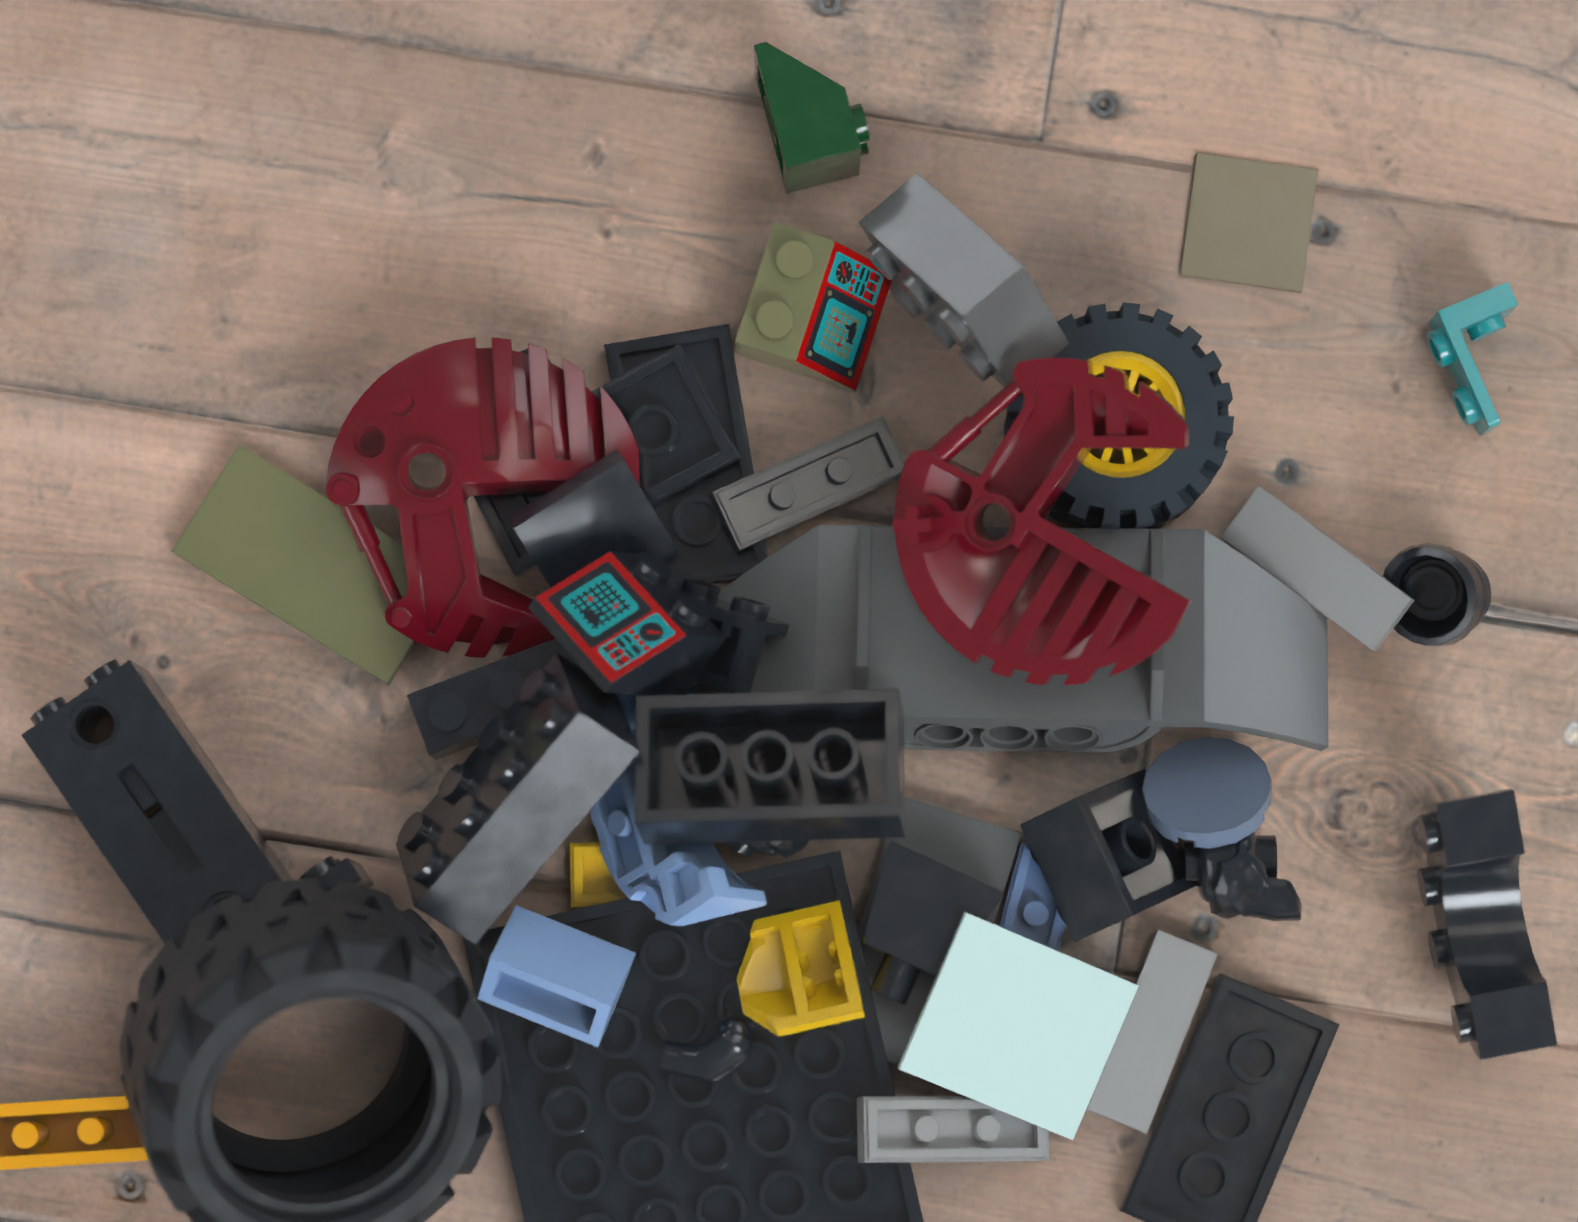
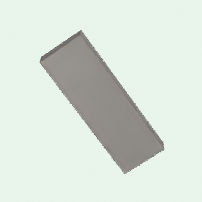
M1262 486L1256 488L1221 536L1373 651L1379 649L1414 602L1412 597Z
M1156 930L1135 982L1139 987L1086 1110L1147 1134L1218 955L1217 953L1161 930Z
M966 1096L857 1097L858 1163L1049 1161V1130Z

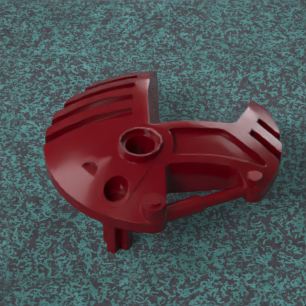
M476 337L437 344L411 355L381 375L359 398L341 426L333 445L326 479V495L330 501L340 506L360 552L364 551L388 604V608L385 610V621L387 624L415 642L449 653L455 641L471 643L464 656L485 658L493 644L509 643L502 657H506L556 638L528 608L534 599L480 573L468 498L478 495L550 492L615 450H618L640 485L638 445L631 427L610 395L600 386V401L585 386L584 370L564 357L563 370L555 364L548 362L547 349L528 343V354L512 350L511 339L498 337L491 338L492 348H477ZM420 453L435 454L445 465L446 475L444 481L432 488L419 486L410 475L411 460ZM364 505H394L398 509L408 591L403 597L379 548L381 542Z
M1052 357L1021 361L1012 372L1013 380L971 417L967 415L929 449L917 450L908 456L899 479L895 501V517L892 527L893 532H895L900 566L917 606L932 627L955 650L974 663H978L983 656L995 661L990 671L1007 678L1011 677L1017 669L1030 672L1025 681L1026 683L1046 685L1053 675L1069 674L1063 685H1078L1090 682L1099 668L1116 663L1108 676L1110 677L1141 663L1157 652L1174 637L1193 601L1044 519V517L1092 448L1186 449L1189 446V425L1165 398L1142 381L1139 382L1140 397L1129 390L1127 373L1119 369L1104 366L1103 379L1094 376L1092 362L1087 360ZM1023 393L1025 398L1024 407L982 474L951 460L982 433L981 429ZM993 503L1004 507L1010 517L1009 531L1001 539L989 535L983 524L984 512Z

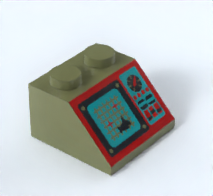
M774 222L735 339L736 355L856 393L893 278L891 280L887 279L870 259L836 241Z

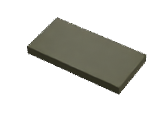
M239 444L171 552L385 684L390 685L416 642L396 631L385 621V610L388 608V604L364 551L360 552L340 506ZM374 527L381 542L379 548L403 597L408 591L403 545Z

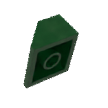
M764 42L754 45L755 77L786 194L858 176L860 158L863 155L869 154L867 141H870L861 103L850 106L845 87L771 44Z

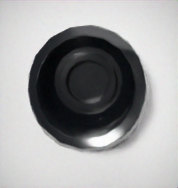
M1432 543L1410 546L1400 551L1384 570L1383 577L1414 599V602L1394 627V630L1402 637L1416 644L1439 647L1457 643L1467 637L1470 631L1478 626L1491 604V585L1485 571L1472 558L1448 546Z

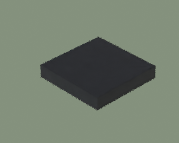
M618 450L610 453L507 518L550 588L610 551L632 554L648 552L663 561L679 552Z

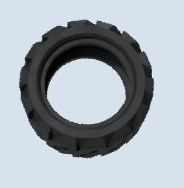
M317 878L271 882L261 887L252 902L244 904L239 893L198 914L190 921L182 946L173 938H170L143 972L139 980L138 1002L131 1001L127 1006L119 1043L123 1067L121 1082L155 1178L173 1207L178 1212H185L191 1222H426L454 1196L455 1193L450 1185L454 1176L458 1174H471L475 1169L493 1132V1126L486 1115L487 1108L499 1105L501 1098L500 1058L490 1039L493 1035L492 1027L441 937L414 910L408 908L400 911L396 908L388 894L350 881H340L330 891H323ZM344 998L366 1001L381 1006L404 1020L402 1050L391 1078L378 1096L364 1110L338 1127L314 1136L299 1139H266L248 1135L231 1128L211 1113L212 1099L218 1077L233 1050L253 1029L283 1010L309 1001Z

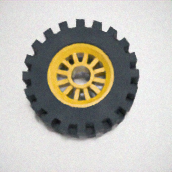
M1123 302L1119 311H1106L1104 303L1088 307L1085 315L1074 319L1071 313L1057 321L1070 344L1054 357L1091 361L1093 374L1097 377L1104 376V366L1119 369L1129 375L1128 383L1131 392L1134 390L1137 378L1144 381L1149 387L1165 398L1189 425V446L1186 449L1136 448L1144 458L1133 462L1131 448H1119L1122 464L1109 463L1113 448H1104L1100 459L1089 453L1049 511L1048 516L1063 524L1065 519L1079 524L1080 528L1116 530L1118 528H1161L1169 519L1174 516L1180 517L1191 508L1201 494L1205 492L1216 473L1222 467L1228 450L1225 449L1229 438L1233 434L1234 416H1229L1228 405L1233 400L1230 383L1222 384L1218 372L1222 364L1214 350L1206 355L1198 346L1202 338L1199 333L1189 325L1182 332L1170 324L1174 315L1157 309L1154 317L1139 313L1140 304ZM1023 393L1005 408L1007 413L1004 423V437L1024 407L1025 398Z

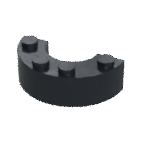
M1510 788L1432 803L1426 814L1418 816L1420 837L1423 848L1427 853L1428 867L1419 868L1417 870V877L1423 904L1425 907L1433 905L1438 930L1428 932L1429 949L1434 967L1436 969L1446 968L1456 1003V1005H1451V1018L1458 1043L1470 1042L1480 1060L1557 1046L1547 981L1541 974L1534 957L1522 908L1519 886L1520 856L1525 854L1514 789Z

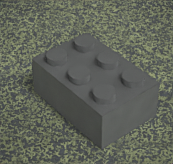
M918 173L913 175L859 221L860 226L873 244L865 251L867 256L887 279L891 280L894 278L897 282L890 289L897 302L913 318L922 312L927 317L924 320L926 326L945 348L949 350L955 344L962 348L959 352L961 358L983 382L992 376L1005 387L1013 380L1012 372L1019 362L1030 359L1052 358L1070 344L1025 267Z

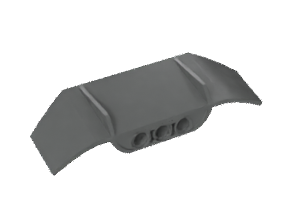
M818 525L774 552L720 591L718 599L732 603L733 596L745 597L771 606L768 617L789 624L786 637L766 635L750 693L899 688L904 711V749L1108 753L1139 745L1157 734L1161 727H1205L1243 732L1323 751L1328 748L1327 617L1255 562L1205 529L1118 528L1116 530L1105 528H1062L1193 601L1174 637L1157 652L1141 663L1110 677L1108 676L1116 663L1099 668L1090 682L1078 685H1063L1069 674L1053 675L1046 685L1026 683L1025 681L1030 672L1017 669L1011 677L1007 678L990 671L995 661L983 656L978 663H974L955 650L932 627L917 606L900 566L895 532H893L892 526ZM984 527L989 535L997 539L1003 538L1009 531V527ZM699 682L693 685L692 695L728 694Z

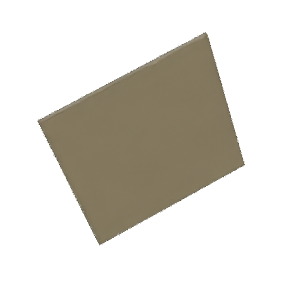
M1197 152L1180 276L1302 293L1318 169Z

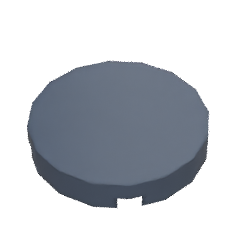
M1210 737L1179 742L1159 754L1146 770L1142 787L1144 807L1149 822L1154 828L1169 840L1178 843L1179 837L1184 840L1194 841V847L1215 848L1233 844L1255 832L1265 820L1264 813L1271 806L1273 796L1272 782L1266 763L1250 747L1230 739Z

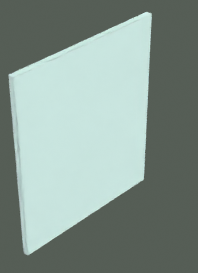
M964 912L898 1069L1073 1140L1139 985Z

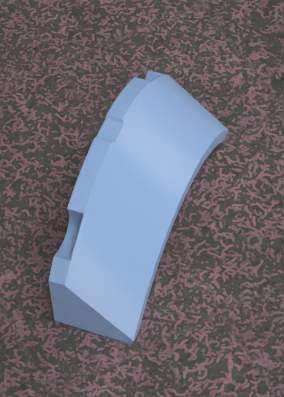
M693 686L686 695H692ZM617 694L636 739V696L651 695ZM635 759L590 810L592 823L596 828L600 842V852L609 872L619 888L630 900L641 901L656 913L655 919L669 925L685 926L762 907L767 904L764 891L753 888L736 875L723 860L713 843L644 844L635 825Z

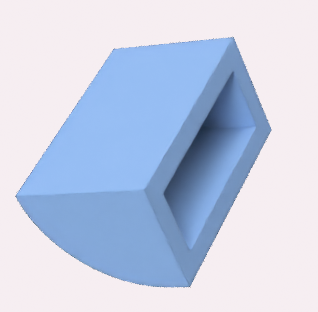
M516 905L490 956L478 1000L598 1047L617 1005L636 953Z

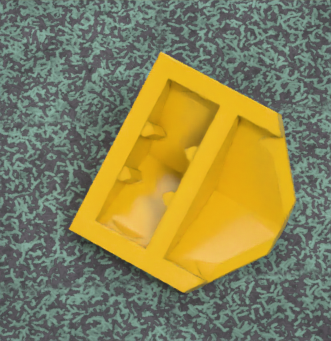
M840 900L754 920L750 930L751 939L736 978L744 1015L778 1037L865 1017L858 977Z

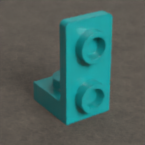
M1508 282L1439 310L1429 321L1432 331L1426 333L1428 346L1433 358L1440 368L1448 365L1458 389L1452 391V398L1461 420L1466 426L1474 423L1480 436L1493 431L1501 422L1463 334L1468 333L1471 342H1474L1507 327L1503 317L1508 316L1518 306Z

